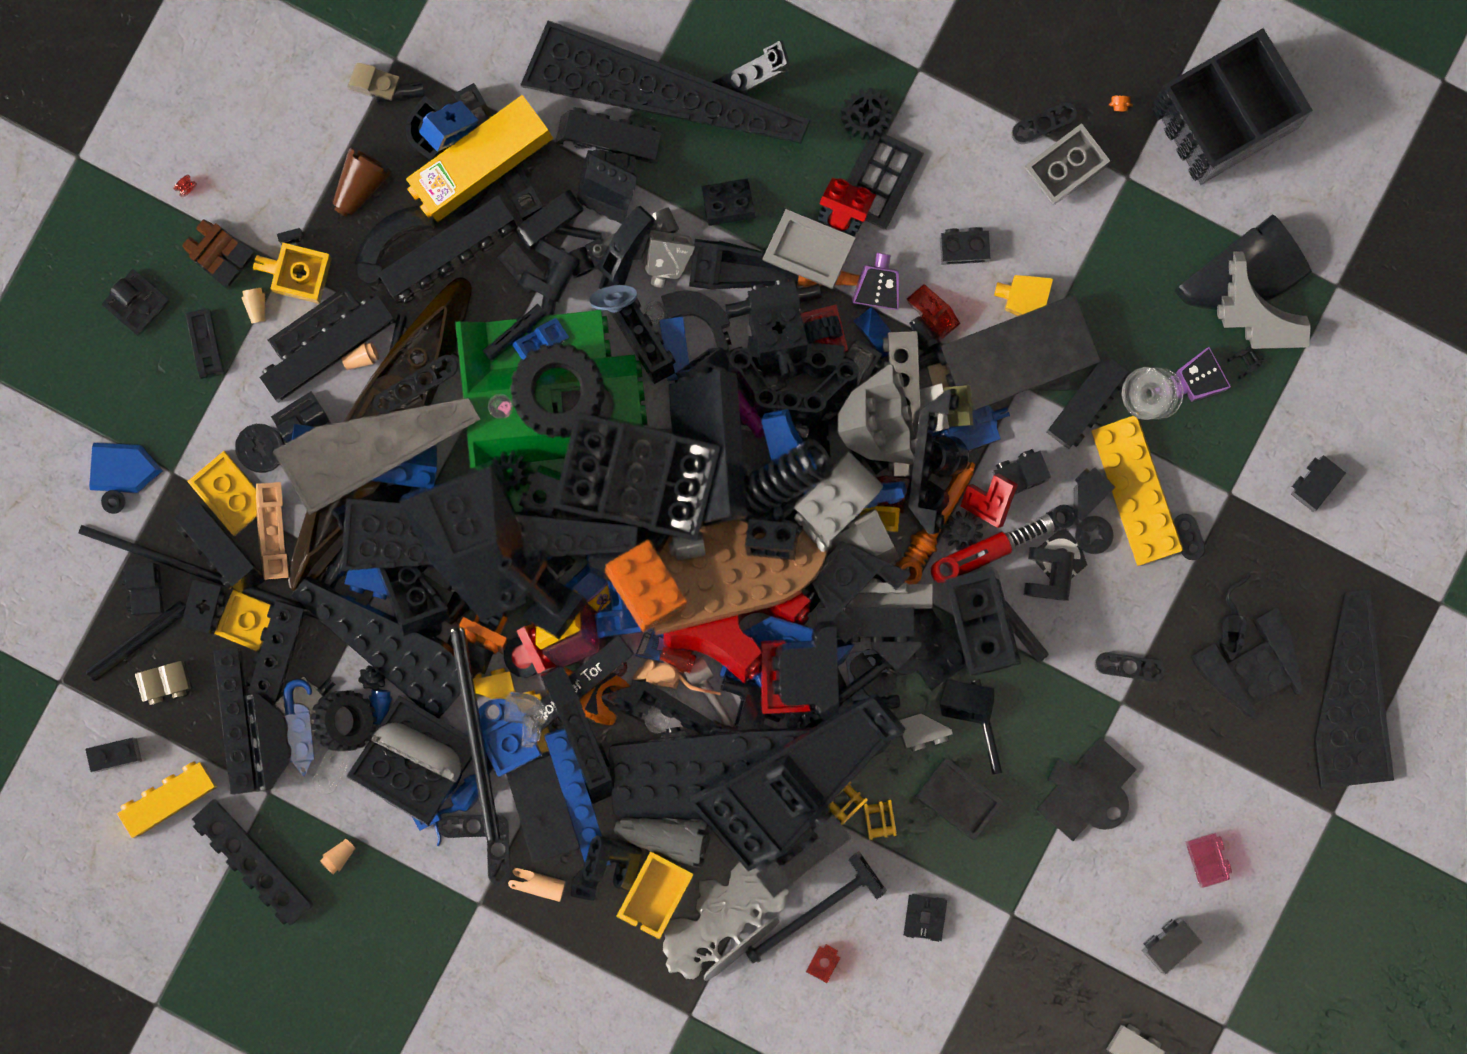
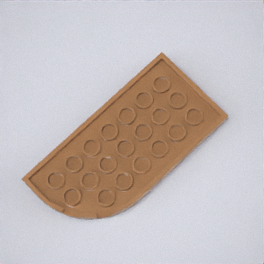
M737 519L700 528L699 532L702 533L705 556L676 561V557H671L668 544L673 542L672 537L675 536L670 535L658 556L687 603L685 609L654 626L655 634L659 635L784 603L802 593V590L811 581L816 579L823 567L827 551H820L816 546L817 542L814 543L807 533L802 530L798 536L795 560L748 556L745 550L748 523ZM760 533V534H757V535L755 536V538H757V539H762V538H764L766 535L763 534V533Z

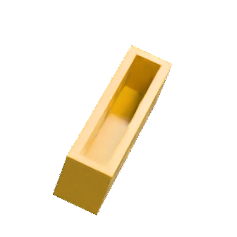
M195 761L189 763L182 768L184 772L177 777L175 774L168 776L162 780L164 785L155 790L153 786L141 794L143 798L134 802L132 799L121 806L122 811L117 813L131 838L139 837L218 787L204 763L199 762L196 764Z

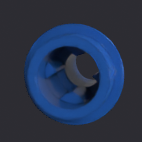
M384 689L371 690V695H369L371 703L369 705L375 708L376 712H373L372 715L377 717V722H373V724L380 725L387 715L393 698L390 696L391 691Z

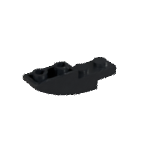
M637 206L631 212L609 243L598 267L603 273L599 289L614 285H625L633 260L641 259L655 220L642 206Z

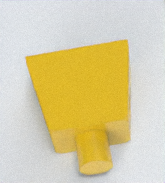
M1014 275L1011 285L997 282L994 296L1007 299L1005 311L1020 316L1046 306L1053 279Z

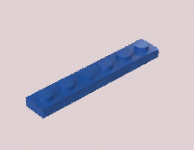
M563 728L544 734L585 862L592 839L595 836H602L583 774Z

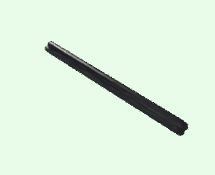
M454 628L451 630V637L485 836L487 841L493 842L500 839V832L466 633L464 628Z

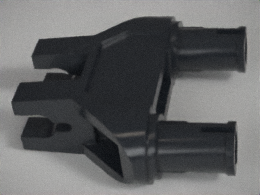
M725 676L722 680L724 685H721L720 690L738 695L741 699L735 724L732 727L713 720L710 725L712 730H709V734L749 729H775L764 724L765 718L780 722V719L785 718L786 713L763 714L761 688L751 680L743 683Z

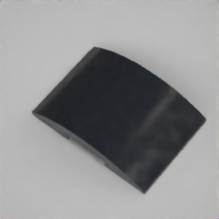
M576 412L554 508L600 519H611L649 528L651 531L697 541L720 446L642 424Z

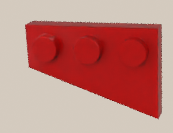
M785 640L760 641L762 652V713L810 712L809 705L787 706L781 701L778 694H773L772 682L776 680V671L772 669V657L775 656L776 648L786 643Z

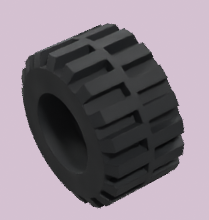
M351 690L335 691L326 694V697H321L318 700L320 704L314 706L313 710L316 713L311 715L310 720H314L311 730H316L317 733L314 737L316 740H321L320 744L323 747L328 746V749L332 751H353L365 746V741L371 740L372 736L370 733L376 730L373 722H377V717H373L372 713L376 711L374 707H369L371 701L368 698L363 699V694L354 693L355 691ZM341 707L347 708L353 717L352 729L346 735L339 733L334 724L335 714Z

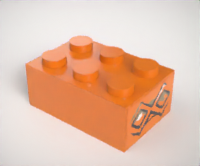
M649 540L606 564L605 572L643 633L685 609L686 599Z

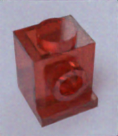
M827 944L824 948L818 946L806 972L828 983L841 958L837 955L838 950ZM822 958H827L829 960V965L827 967H822L820 965V960Z

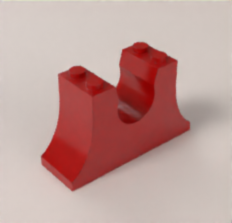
M800 593L796 597L775 606L664 633V645L669 650L686 649L708 655L720 662L745 683L749 678L753 680L761 671L759 667L762 663V652L754 640L741 631L739 624L742 619L753 613H764L805 625L809 620L810 600Z

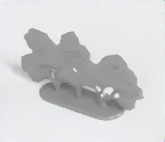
M740 862L731 870L728 886H723L716 879L699 881L701 897L697 899L696 910L701 914L698 921L686 918L671 920L665 928L664 934L666 938L663 942V952L668 957L666 962L668 972H680L686 979H695L701 972L702 962L715 961L716 963L705 973L704 980H710L749 950L748 947L754 946L780 922L779 918H773L763 924V915L767 912H780L784 910L789 890L785 889L773 898L757 878L758 869L755 868L747 871ZM754 909H757L759 911V915L757 917L753 912ZM749 922L758 927L745 940L741 939L740 933L743 931L745 924ZM727 936L732 937L738 945L724 957L718 953L719 942ZM712 942L715 943V949L710 947ZM707 948L712 952V955L707 953L705 954L706 956L697 953V949ZM698 957L701 961L697 963L694 961V958Z

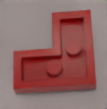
M995 474L988 492L974 484L967 485L960 507L997 528L1003 527L1018 484L1001 474Z

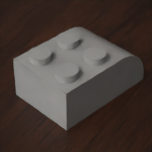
M1081 123L1026 164L1024 168L1050 202L1055 205L1109 165L1110 160Z
M848 452L832 467L830 478L812 486L797 501L794 508L829 542L874 499L883 485Z

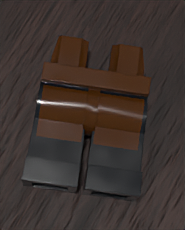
M203 219L196 230L205 237L200 243L189 237L182 247L189 254L191 260L228 290L241 273L222 257L225 256L243 271L255 257L256 253L215 223L213 225L211 222Z

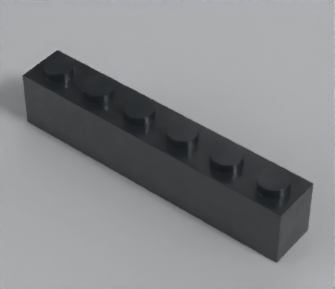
M372 295L365 298L360 303L361 307L355 311L352 309L348 310L340 317L341 321L335 325L333 323L328 324L321 330L322 334L314 339L312 336L306 339L301 344L302 348L296 352L294 350L289 351L282 357V362L276 366L271 364L262 371L263 375L259 378L276 402H281L340 361L342 357L396 322L378 295L374 298Z

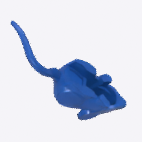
M475 773L464 779V783L456 789L451 797L453 806L440 810V815L453 813L458 810L468 811L475 805L479 798ZM438 822L434 823V827L438 837L437 846H439L441 842V833L438 829Z

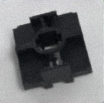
M917 894L909 895L903 936L923 938L936 942L942 941L947 900ZM921 912L931 913L929 924L920 923Z

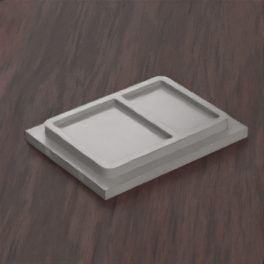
M786 209L765 252L763 261L833 289L856 237Z

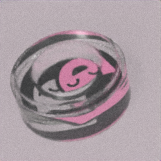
M494 395L488 402V410L496 419H505L512 412V402L506 395Z

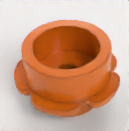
M1112 96V103L1109 106L1114 107V111L1125 112L1133 104L1131 103L1130 96Z

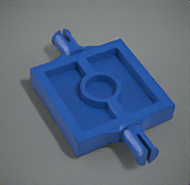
M987 405L972 411L973 425L949 427L948 429L933 432L932 437L937 435L958 437L964 442L967 450L970 451L999 441L1001 438L997 430V420L1010 417V413L1007 412V407L993 411Z

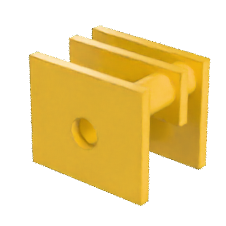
M849 784L842 791L851 800L841 809L833 801L830 803V812L840 821L841 825L868 801L867 798L863 799L860 796L861 793H857ZM854 801L857 806L846 815L843 811Z
M887 800L884 803L881 801L878 804L863 805L869 840L883 836L887 838L889 835L897 836L891 800ZM885 811L889 812L891 826L886 827ZM880 812L882 828L871 829L869 814Z

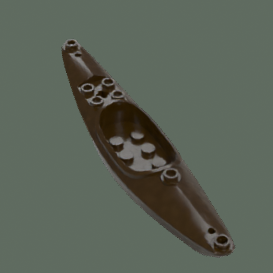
M462 277L454 279L423 310L371 376L344 421L380 415L373 405L374 399L379 393L444 355L451 356L457 340L456 322H463L471 296L472 287L467 279ZM420 354H424L422 356L424 359L423 362L415 364L416 361L413 359V357L415 355L420 356ZM446 360L442 362L443 367L437 370L436 366L431 368L436 373L438 379L442 378L439 373L447 367L448 362ZM425 372L421 374L419 381L422 385H430L433 381V376L431 373ZM402 385L399 389V395L403 398L411 396L412 387ZM439 385L396 411L431 405ZM394 391L390 392L393 396L391 399H380L381 404L379 408L384 407L387 410L390 408L388 404L391 401L395 400L396 404L401 401L398 400ZM371 480L310 515L306 511L289 570L288 584L290 589L295 591L307 576L317 580L342 549L344 531L340 529L339 522L333 516L332 510L345 505L347 498H362L386 488L388 483Z

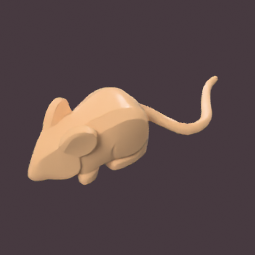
M652 659L646 660L632 678L636 681L649 682L654 686L658 684L660 687L677 689L679 681H681L691 690L721 695V692L690 685L674 664L658 663Z

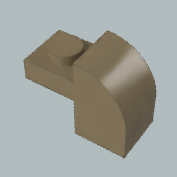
M356 63L348 83V88L370 97L373 94L392 101L400 78L378 70L374 66Z

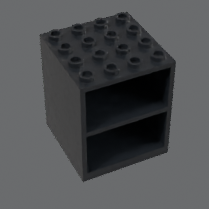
M1264 28L1164 84L1153 102L1154 107L1152 108L1155 117L1158 120H1162L1166 126L1164 131L1169 140H1174L1178 146L1176 151L1182 161L1186 160L1188 163L1190 176L1194 181L1198 180L1200 185L1294 132L1313 111Z

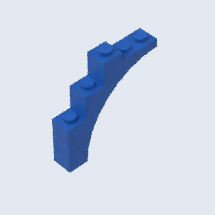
M788 409L764 414L761 421L771 460L778 459L781 454L788 453L790 449L803 442L794 427ZM808 452V457L811 460L812 465L816 469L814 459ZM796 456L797 461L799 462V464L802 467V470L804 471L805 467L801 463V460ZM787 463V466L789 467L790 471L792 472V475H794V472L792 471V469H791L789 463ZM905 482L881 483L883 485L882 489L865 508L875 507L879 502L887 501L889 504L901 501L906 494Z

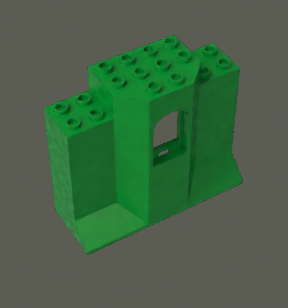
M601 310L549 315L531 328L532 331L530 333L535 331L537 327L557 318L569 336L561 345L570 344L579 350L582 349L597 364L603 378L604 388L609 392L613 400V411L609 418L642 425L648 424L646 407L641 405V401H645L643 381H638V378L643 377L641 360H636L635 354L612 357L609 339L605 340V334L609 333L607 316H602ZM516 319L493 322H456L463 399L469 398L480 420L466 427L471 468L489 462L495 456L500 457L503 451L510 455L511 451L515 450V456L519 457L520 454H524L522 461H530V466L527 468L536 472L540 464L562 473L571 435L567 438H550L544 434L540 435L523 423L514 408L511 394L512 376L518 368L517 364L520 362L521 357L513 345L493 362L482 351L517 322ZM553 368L544 372L537 380L535 397L543 409L553 413L552 403H557L558 413H563L561 392L579 391L581 386L579 380L572 372L563 368ZM499 396L506 397L511 403V412L504 418H497L490 412L491 401ZM496 400L491 404L497 412L499 411L497 410L500 405L499 402L502 403L501 400ZM511 468L509 469V471L507 470V472L510 474L512 473V471H514ZM521 485L518 491L511 487L510 491L507 492L515 513H521L523 508L519 506L523 492L528 493L531 485ZM536 490V494L539 497H547L544 491ZM555 508L553 512H561V511H560V509ZM532 511L528 512V515L537 514Z

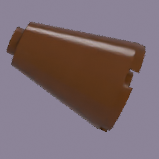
M351 147L347 153L333 199V204L336 206L334 210L346 217L348 213L354 215L390 176L392 171L388 167L384 171L381 168V162L361 151L355 154L354 148Z

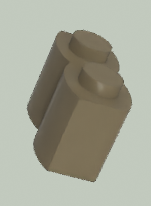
M184 661L174 662L135 674L142 702L149 701V705L163 702V697L171 694L172 698L187 695L186 690L191 689Z

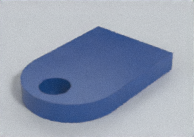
M492 699L485 702L479 708L485 750L498 777H502L543 755L521 710L516 704L507 699ZM492 705H496L500 711L496 719H492L488 715V709Z

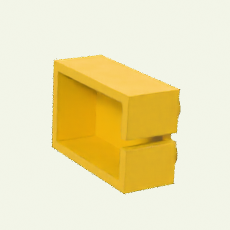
M650 852L617 917L634 926H637L638 922L642 923L641 930L660 939L693 873Z

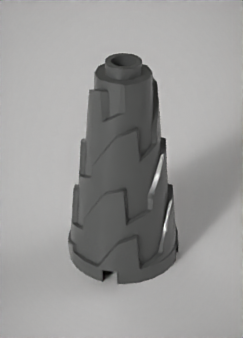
M622 818L621 821L617 820L614 834L618 835L619 840L632 843L655 854L700 869L705 862V859H701L700 856L701 854H707L711 827L703 819L684 820L672 818Z

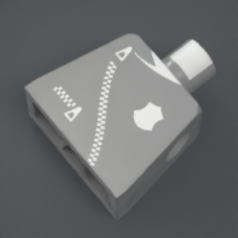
M651 230L644 249L643 266L647 274L652 275V286L663 288L667 278L679 279L695 248L690 236Z

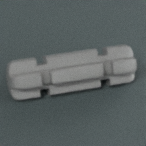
M798 512L795 515V520L800 526L803 525V530L814 543L817 542L816 546L820 551L825 552L830 549L832 541L828 542Z

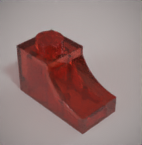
M925 284L906 298L909 305L918 312L942 339L960 325L952 308Z

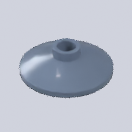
M626 285L605 287L591 295L589 299L590 305L599 310L619 312L623 307L630 305L636 300L637 291L633 287Z

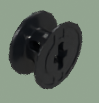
M255 423L247 426L239 433L235 442V452L238 460L247 469L256 473H266L280 465L273 451L284 445V441L274 428L266 424ZM257 439L260 444L266 445L263 447L266 454L265 457H262L258 451L255 453V450L258 448L254 441Z

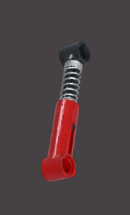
M1059 505L1046 512L1044 516L1037 518L1036 521L1032 520L1031 524L1026 523L1025 526H1020L1019 529L1014 528L1013 532H999L941 558L931 566V577L938 583H946L945 579L965 575L1011 554L1015 546L1020 547V544H1026V541H1032L1033 538L1037 539L1039 535L1043 536L1044 533L1049 534L1069 528L1075 522V511L1069 505ZM1058 512L1064 514V524L1057 520ZM975 554L976 559L961 566L958 565L957 562ZM942 564L949 568L948 576L942 575L940 571Z

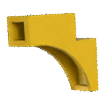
M505 668L491 671V676L483 678L481 674H477L473 679L476 694L490 699H507L516 704L522 714L542 699L541 694H535V690L521 693L522 698L517 699L512 674L510 671L505 672ZM549 725L534 737L542 753L549 752L544 734L550 733Z

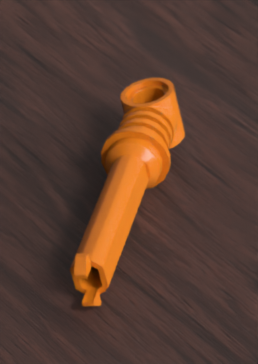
M968 462L964 471L954 476L945 490L949 495V503L942 511V515L945 517L944 524L974 474L975 464L973 462ZM923 528L922 531L911 535L910 544L912 547L908 546L907 550L909 552L905 551L904 553L906 557H902L894 565L899 566L903 570L907 567L910 568L911 576L904 583L917 584L921 580L923 570L921 566H925V560H929L927 555L931 556L932 553L938 550L936 548L938 544L936 538L939 533L934 535L928 534L925 528Z

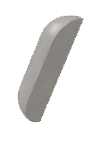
M386 724L380 727L371 739V741L455 783L459 778L461 762L457 753L452 748L404 724Z

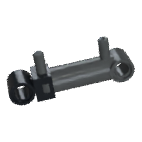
M669 207L651 214L655 218L651 230L673 234L679 230ZM615 233L603 239H596L586 244L585 247L569 252L580 259L572 275L573 278L584 276L594 269H598L602 257Z

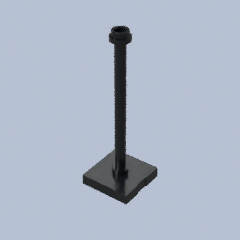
M860 851L849 859L857 871L856 878L756 948H753V946L748 947L749 950L745 953L753 964L755 962L759 963L761 955L860 886H867L876 900L886 893V888Z

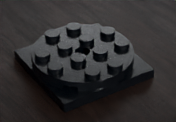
M399 695L377 730L389 723H401L452 748L457 753L461 762V772L458 780L455 783L423 766L411 769L409 767V759L371 740L356 760L347 777L382 798L391 806L402 810L429 827L445 800L458 786L463 772L472 760L469 736Z

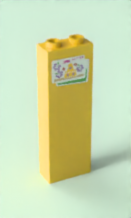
M521 95L406 178L411 185L407 189L415 200L420 198L424 203L420 207L428 218L433 216L439 222L554 138L524 96Z

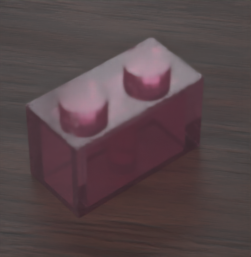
M1210 833L1185 841L1200 888L1230 880L1229 874L1232 873V869L1228 859L1224 860L1222 851L1225 848L1221 836L1217 837L1216 833Z

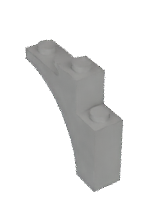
M1234 252L1233 260L1229 261V274L1232 275V282L1228 283V296H1222V305L1217 307L1218 319H1222L1224 328L1245 327V339L1250 341L1252 349L1309 347L1310 323L1308 317L1284 312L1266 302L1255 291L1248 279L1244 252Z

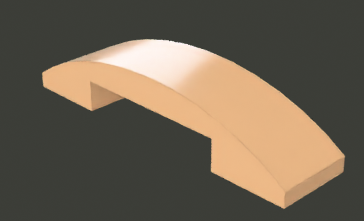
M281 482L256 484L257 527L264 580L289 578L287 554H285Z

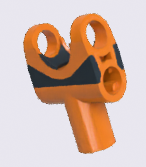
M563 667L568 676H570L574 672L568 668ZM611 673L580 699L587 719L603 725H613L617 716L605 706L602 696L630 687V685L621 677Z

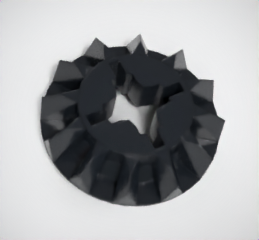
M1099 516L1085 518L1078 524L1075 532L1078 547L1090 554H1099L1106 551L1112 544L1114 536L1110 523ZM1099 526L1098 535L1104 540L1095 539L1090 545V536L1084 531L1092 532Z

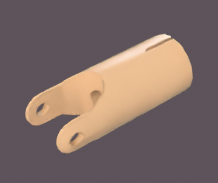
M520 868L513 869L515 876L524 878L527 882L511 880L508 883L509 887L558 902L561 901L566 881Z

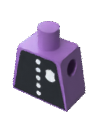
M877 253L875 266H863L852 297L853 303L898 310L899 271L889 269L891 255Z
M1208 347L1176 372L1180 381L1170 385L1169 390L1175 399L1187 393L1189 399L1193 402L1224 392L1231 386L1210 347Z

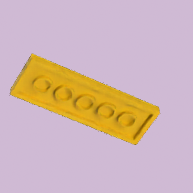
M1133 415L1091 430L1107 479L1115 486L1112 493L1137 566L1184 551L1138 415Z

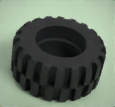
M553 343V345L549 346L544 344L535 351L532 349L527 353L528 356L524 360L521 359L517 364L518 368L512 376V402L523 423L528 428L533 429L534 432L540 435H547L550 438H567L572 433L576 412L599 415L605 397L604 382L597 364L582 349L579 350L570 344L561 345V343ZM553 368H563L572 372L579 380L581 386V394L577 404L572 409L563 413H552L543 409L535 397L537 380L544 372Z

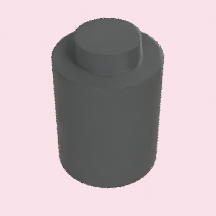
M699 532L697 541L675 536L672 537L673 542L668 543L671 557L675 556L676 561L705 556L701 532Z

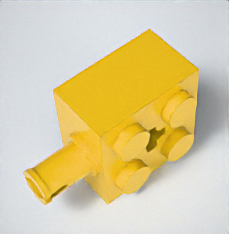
M282 243L277 260L257 255L255 258L257 263L254 262L253 270L274 274L271 290L274 293L320 304L332 258L327 253ZM304 269L307 273L306 276L299 278L296 273Z

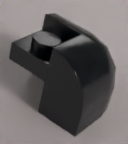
M424 96L406 121V135L410 144L431 161L449 147L437 152L419 133L423 124V118L430 112H437L442 109Z

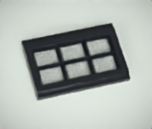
M875 133L874 140L868 137L847 182L858 188H866L876 195L865 220L886 230L924 153L889 135L882 133L883 135L879 136Z

